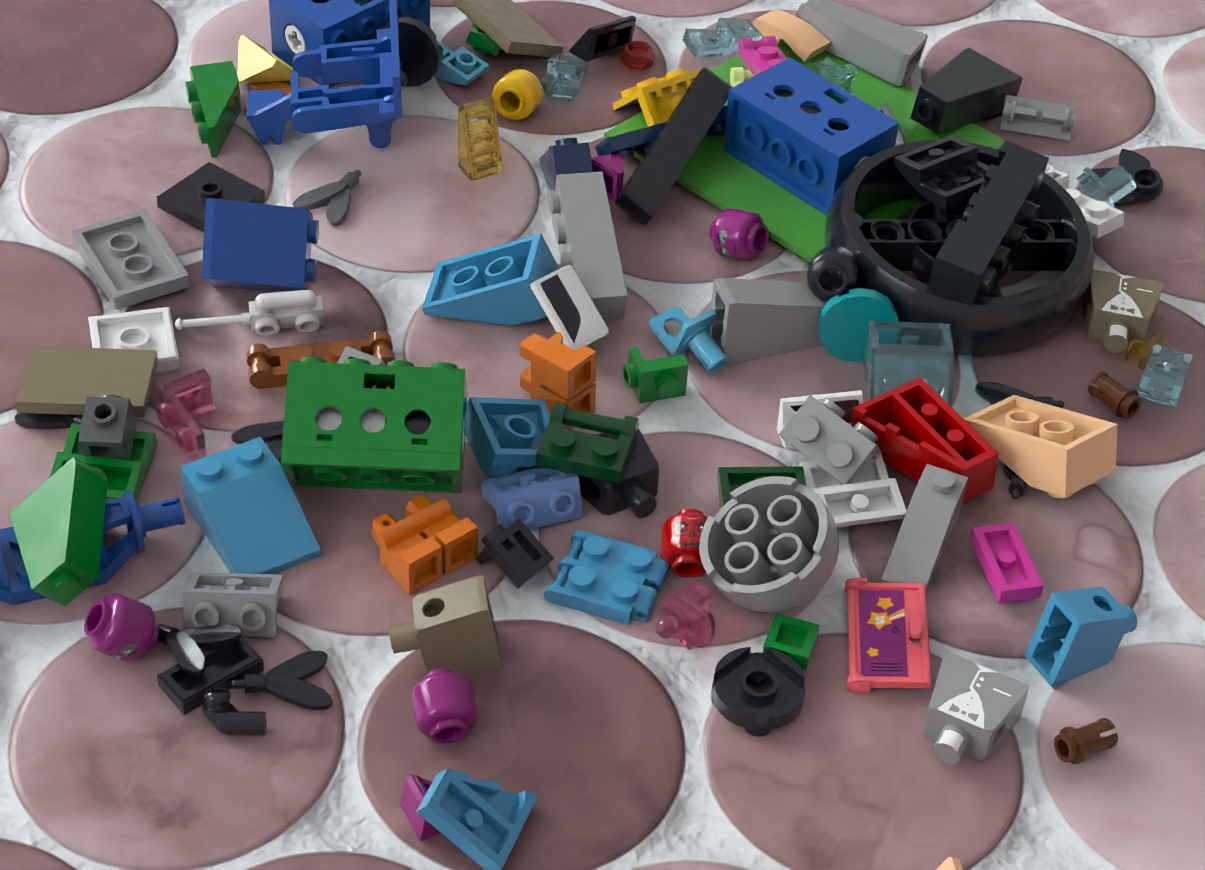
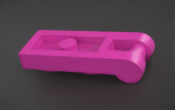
M763 36L762 40L754 41L751 37L739 39V56L753 76L787 59L778 48L775 36Z

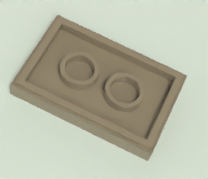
M453 0L455 6L506 53L560 58L564 46L512 0Z
M32 346L15 400L17 413L83 415L86 396L102 397L103 395L113 394L122 398H130L136 417H145L158 365L157 350Z

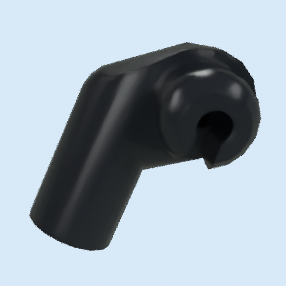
M211 688L205 693L204 699L206 704L202 706L203 714L220 733L225 735L265 736L266 712L238 711L230 703L231 694L225 688Z

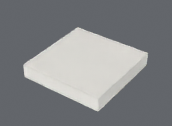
M170 307L88 317L92 348L157 350L158 365L156 373L180 370Z

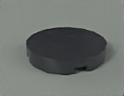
M400 17L398 19L400 61H403L402 71L408 77V82L405 86H420L430 81L441 66L442 48L441 45L440 47L438 46V42L435 40L437 36L433 30L423 22L410 17ZM390 21L385 23L381 29L390 28Z

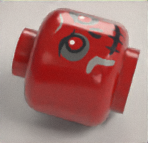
M697 509L681 510L678 514L668 518L662 526V559L670 564L669 568L676 575L686 578H696L706 573L701 562L699 545L701 533L708 516Z

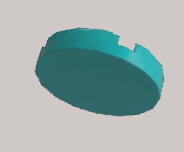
M863 288L851 289L849 294H844L840 297L838 294L832 297L822 308L818 320L819 334L823 346L830 354L839 359L852 362L873 360L886 353L896 342L900 329L897 312L889 298L875 290Z

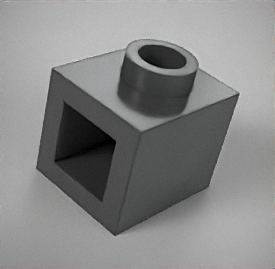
M113 394L103 395L102 397L86 396L78 439L83 455L130 460L137 418L130 398H122Z

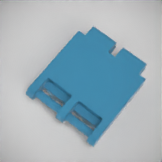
M576 530L571 538L573 546L568 556L561 558L557 567L559 574L554 584L547 586L544 598L553 604L626 625L630 624L631 619L646 622L656 602V594L660 593L668 575L670 564L663 559L657 558L658 551L584 530ZM580 549H582V551H581V553H580V555H579V558L576 559L577 556H578V554H579ZM567 576H568V580H567L565 586L562 587L563 584H564V582H565V580H566V578H567Z

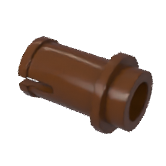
M1100 372L1093 377L1091 383L1098 387L1095 388L1089 385L1088 393L1111 407L1115 416L1131 418L1137 413L1142 403V399L1138 397L1137 390L1125 388L1105 372Z
M1101 718L1096 722L1076 729L1071 726L1064 727L1060 730L1059 735L1054 738V748L1056 754L1063 762L1079 764L1085 760L1087 755L1106 748L1115 747L1118 743V733L1100 737V733L1115 728L1109 719Z

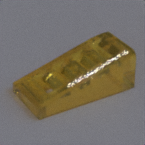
M491 96L458 106V167L470 180L481 179L502 171V155L495 101ZM483 116V119L471 123L470 119Z

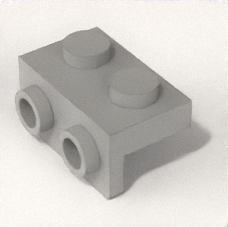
M810 395L779 433V436L842 485L851 484L873 456L877 459L882 453L875 444L878 436L860 422L855 427H852L844 421L842 417L845 412L825 397L820 403Z

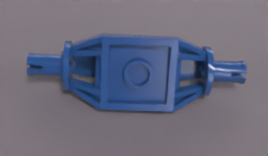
M131 490L124 491V498L106 500L103 533L127 524L128 534L107 549H105L102 535L98 579L88 588L106 584L136 551H145L144 537H146V532L175 525H185L184 512L179 496L174 497V499L140 506L138 502L135 503ZM13 526L0 529V601L19 605L47 598L31 589Z

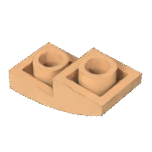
M774 9L756 18L752 23L763 36H775L777 46L786 43L804 62L824 52L831 43L813 26L785 11Z

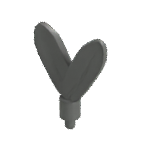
M361 171L348 172L339 182H332L300 195L293 202V207L312 209L329 202L326 213L327 220L333 226L339 225L348 214L351 198L350 191L359 183Z

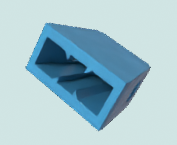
M1102 587L1052 593L1024 656L1051 687L1060 685L1108 664L1113 659L1124 634L1133 632L1136 629V614L1129 606H1122L1107 589Z

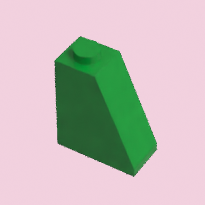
M76 457L70 459L9 512L31 589L63 606H67L98 579L108 485L105 474Z

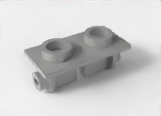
M1006 95L1000 130L1070 141L1076 118V106Z

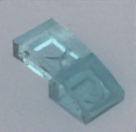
M719 18L715 29L686 28L682 41L695 58H712L739 52L738 42L740 38L751 37L754 41L761 40L762 36L748 19Z
M556 52L548 60L547 74L540 80L543 87V96L572 101L583 82L589 61L586 62L575 55Z
M1154 344L1137 390L1138 397L1176 408L1193 355Z

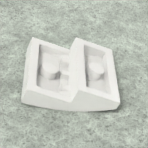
M881 454L877 459L872 456L852 483L844 485L812 461L799 463V466H803L806 486L819 494L830 511L837 528L904 519L907 511L896 478L889 479Z

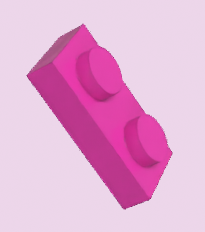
M1014 522L972 527L969 540L998 603L1041 598L1044 585Z

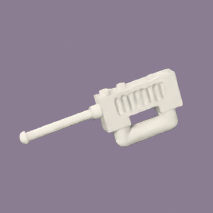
M311 290L262 293L255 298V301H249V312L241 313L242 315L187 320L178 318L175 321V327L178 330H182L181 328L242 323V325L251 324V331H256L257 334L262 336L274 335L281 328L296 327L300 332H313L319 329L320 325H323L322 296H316Z

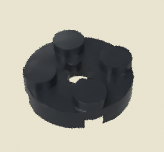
M751 647L739 648L725 655L716 665L711 689V702L722 716L733 724L743 727L750 735L757 737L765 736L772 729H778L791 723L802 711L806 691L803 670L796 661L781 651L766 648L764 654L759 652L750 653ZM752 684L755 687L765 685L768 687L767 692H754L750 689L749 685Z

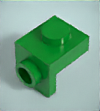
M638 347L629 348L628 364L623 365V379L626 387L633 389L639 404L686 395L688 363L684 355L644 361Z

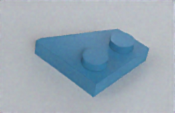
M447 768L435 776L416 812L483 869L500 870L503 868L538 796L527 790L519 794L500 789V783L488 779L475 780L466 773Z

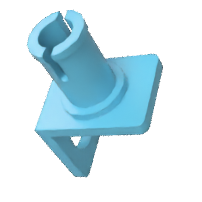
M677 306L650 319L649 327L671 356H677L691 349L706 368L708 374L718 372L728 363L729 357L723 353L709 335L717 317L714 309L690 320L682 308ZM668 321L680 323L682 328L678 336H670L664 329V323Z

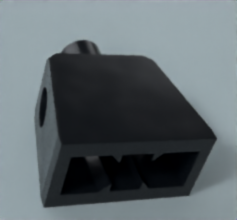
M639 428L620 484L577 475L581 496L602 515L610 516L629 508L637 518H645L656 509L657 501L654 497L658 492L659 465ZM606 433L597 434L599 436L609 437L613 439H619L620 437Z

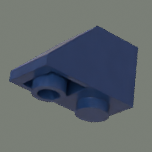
M577 138L556 140L555 145L548 147L549 150L539 158L540 166L550 191H555L557 175L593 172L589 142L578 143Z

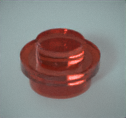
M631 41L625 45V49L621 52V62L630 70L640 72L654 64L655 54L650 44L644 41Z

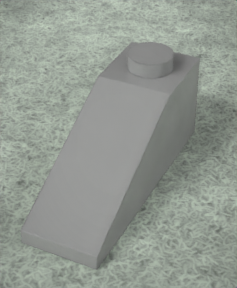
M929 464L926 465L912 495L881 583H924L927 590L960 515L968 481L967 476Z

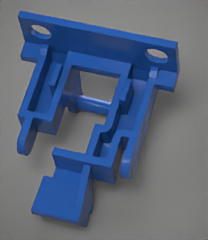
M389 0L390 28L378 29L377 39L319 45V50L302 51L296 54L292 63L294 72H291L290 94H284L283 89L248 90L247 122H250L262 145L268 143V137H273L275 144H281L288 120H292L293 131L303 134L366 125L369 141L372 146L384 148L390 144L392 121L402 118L397 0ZM299 76L305 78L322 76L323 85L300 88ZM362 80L363 84L329 89V84Z

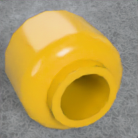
M515 69L508 72L495 84L492 92V101L496 111L509 120L527 118L541 104L543 98V87L540 80L532 72L525 69Z

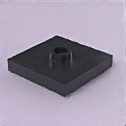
M208 162L157 196V205L163 211L204 232L206 198L262 204L265 202V191Z

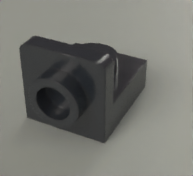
M520 518L506 529L500 523L481 539L485 547L475 558L480 565L491 558L518 589L547 567L554 559Z

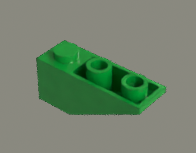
M233 61L190 66L191 81L185 82L188 103H191L194 123H197L200 143L208 145L211 158L218 156L241 112L239 79Z

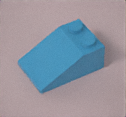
M541 233L439 262L436 265L422 310L425 315L509 326L525 322L535 323L547 317L533 293L530 284L560 268Z
M261 437L180 466L184 504L230 573L276 574L321 556V548L280 463Z

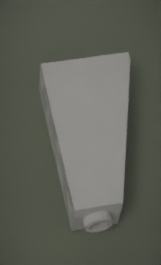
M808 0L805 4L802 3L799 6L796 17L813 26L831 42L826 51L898 87H901L919 66L928 38L927 34L831 0Z
M733 278L714 279L711 310L714 309L716 311L717 317L709 335L723 353L729 357L726 365L820 346L823 344L819 334L818 320L822 308L828 301L821 300L815 296L808 287L807 282Z

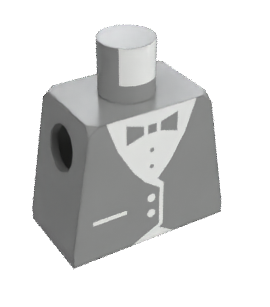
M946 651L935 683L923 730L926 738L935 741L932 748L934 756L939 761L949 765L958 763L962 754L979 761L986 760L1020 720L1030 685Z

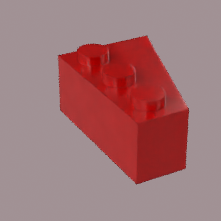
M922 377L853 407L851 426L855 427L860 422L878 436L875 444L882 451L881 455L885 464L919 482L927 464L967 476L968 481L963 503L993 489L999 453Z

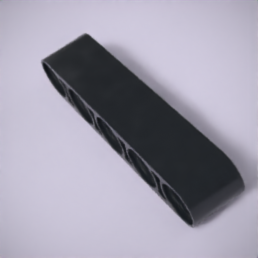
M705 66L700 70L614 203L616 206L643 225L650 221L728 100L729 89L733 88V86Z

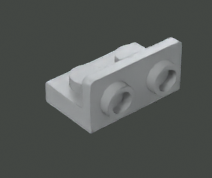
M192 572L183 590V630L202 626L229 624L241 629L242 637H275L277 633V608L283 593V575Z

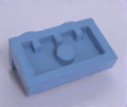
M538 467L480 481L483 498L496 510L497 524L501 523L505 529L519 518L529 530L583 516L579 478L576 474Z

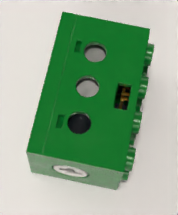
M313 356L303 357L300 359V362L289 361L281 465L290 486L462 493L468 398L465 369H458L457 365L447 362L433 363L431 367H414L413 363L403 360L390 361L388 365H370L369 361L358 358L346 359L344 363H327L325 359Z

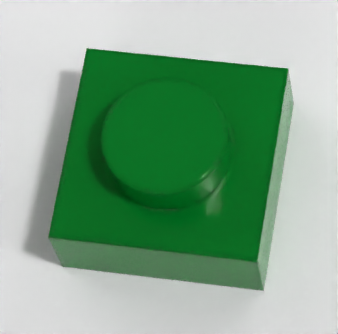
M473 23L465 43L472 45V48L478 53L498 56L501 47Z
M776 613L763 646V653L765 654L766 648L781 651L796 661L801 669L807 670L818 639L820 625Z

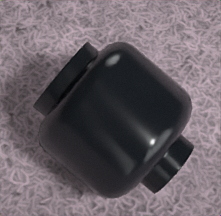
M835 245L824 247L817 251L810 260L806 274L808 287L815 296L824 301H829L838 294L839 297L849 294V290L855 289L860 274L859 263L854 254L844 247Z

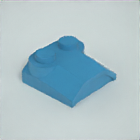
M469 397L465 436L478 465L488 477L496 478L517 473L520 467L535 466L536 452L550 419V413L546 407L547 403L545 400Z

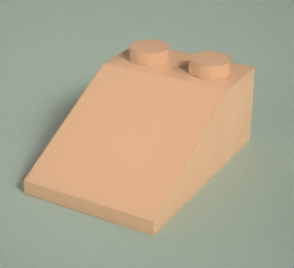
M1012 395L964 418L999 453L998 458L1029 486L1046 491L1051 497H1071L1073 493L1088 485L1097 483L1098 480L1116 471L1118 424L1017 395Z

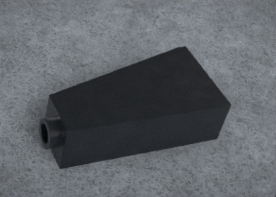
M971 48L964 49L919 87L910 118L934 133L939 134L1003 112L1006 95L1017 97L1023 77Z

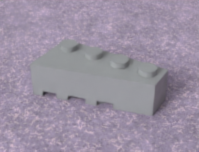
M603 172L557 175L555 191H549L550 212L553 214L552 225L560 252L561 268L566 265L573 267L603 320L624 319L628 295Z

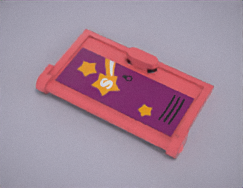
M867 578L847 579L845 581V593L847 594L848 689L852 692L870 693L871 688H930L932 683L925 584L867 582Z

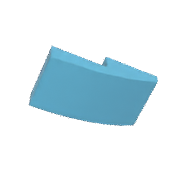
M436 40L438 46L440 47L441 45L443 55L441 66L433 77L448 83L467 86L488 70L489 65L463 46L453 52Z

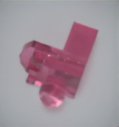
M694 580L679 592L675 590L671 592L668 597L663 599L659 620L655 626L656 634L666 640L674 638L685 645L688 650H692L696 646L702 648L713 640L716 631L713 614L708 612L713 591Z

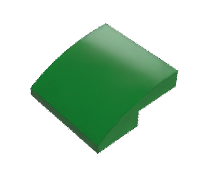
M71 423L64 451L57 452L50 477L70 459L76 457L106 475L108 480L106 500L124 498V491L131 490L136 501L155 454L158 443L156 434L135 431L130 460L83 455L78 443L81 424Z

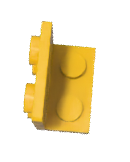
M686 67L665 74L666 76L662 78L652 77L641 81L636 86L622 91V98L612 103L614 110L639 102L648 127L667 122L701 68L687 73Z

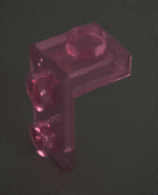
M203 368L159 385L160 404L156 405V413L164 428H171L175 433V438L181 451L184 454L189 452L195 461L206 457L207 454L204 432L192 417L215 409L212 378Z

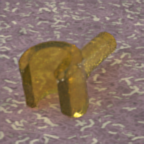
M1154 334L1147 341L1132 340L1127 347L1124 360L1128 361V358L1132 356L1139 357L1138 368L1141 370L1145 369L1152 349L1162 340L1161 336Z

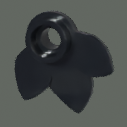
M1121 150L1118 167L1092 169L1091 172L1095 184L1102 190H1105L1101 200L1110 204L1126 205L1135 200H1153L1160 196L1163 190V180L1159 172L1151 168L1150 161L1146 157L1131 150Z

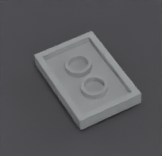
M146 210L72 230L74 245L115 310L190 287L189 274Z

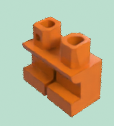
M557 332L549 339L544 338L538 333H533L520 343V356L531 362V365L524 369L520 376V387L531 393V399L545 400L550 415L555 401L568 404L569 409L589 413L596 412V383L594 382L596 381L595 350L585 345L576 351L563 344V335L560 332ZM565 425L564 428L571 430L574 427Z
M421 494L408 502L405 506V518L399 522L391 514L387 513L372 521V537L380 547V563L409 595L442 578V572L447 575L475 560L478 555V526L468 517L459 520L453 515L452 508L445 497L433 503Z

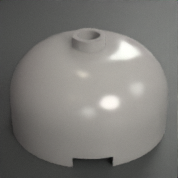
M784 476L756 479L730 492L732 499L719 510L714 518L710 515L708 516L700 537L701 562L709 577L729 600L738 606L755 612H781L795 608L810 600L829 580L839 553V535L836 523L819 494L799 484L795 478Z

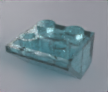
M868 321L862 357L868 401L922 377L952 407L954 349L950 325L941 323Z

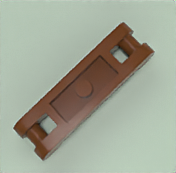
M379 330L371 333L368 338L305 345L298 344L277 348H268L264 344L256 343L249 346L245 353L246 362L250 367L248 371L249 381L253 387L258 389L287 386L289 361L300 362V359L303 357L313 356L323 358L327 363H338L346 346L383 359L385 364L388 365V362L396 360L395 354L392 352V339L388 332Z

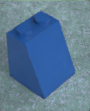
M206 198L201 279L215 288L270 291L309 290V283L316 282L317 261L316 259H311V244L318 243L319 221L313 220V214L309 209Z

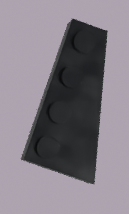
M1006 140L999 150L997 164L989 166L978 194L973 193L962 219H958L937 254L928 284L929 288L971 306L981 292L988 294L997 275L996 269L999 271L1004 270L1011 255L1012 249L1010 248L1017 249L1026 231L1025 226L1032 227L1040 210V206L1036 205L1035 201L1049 158Z

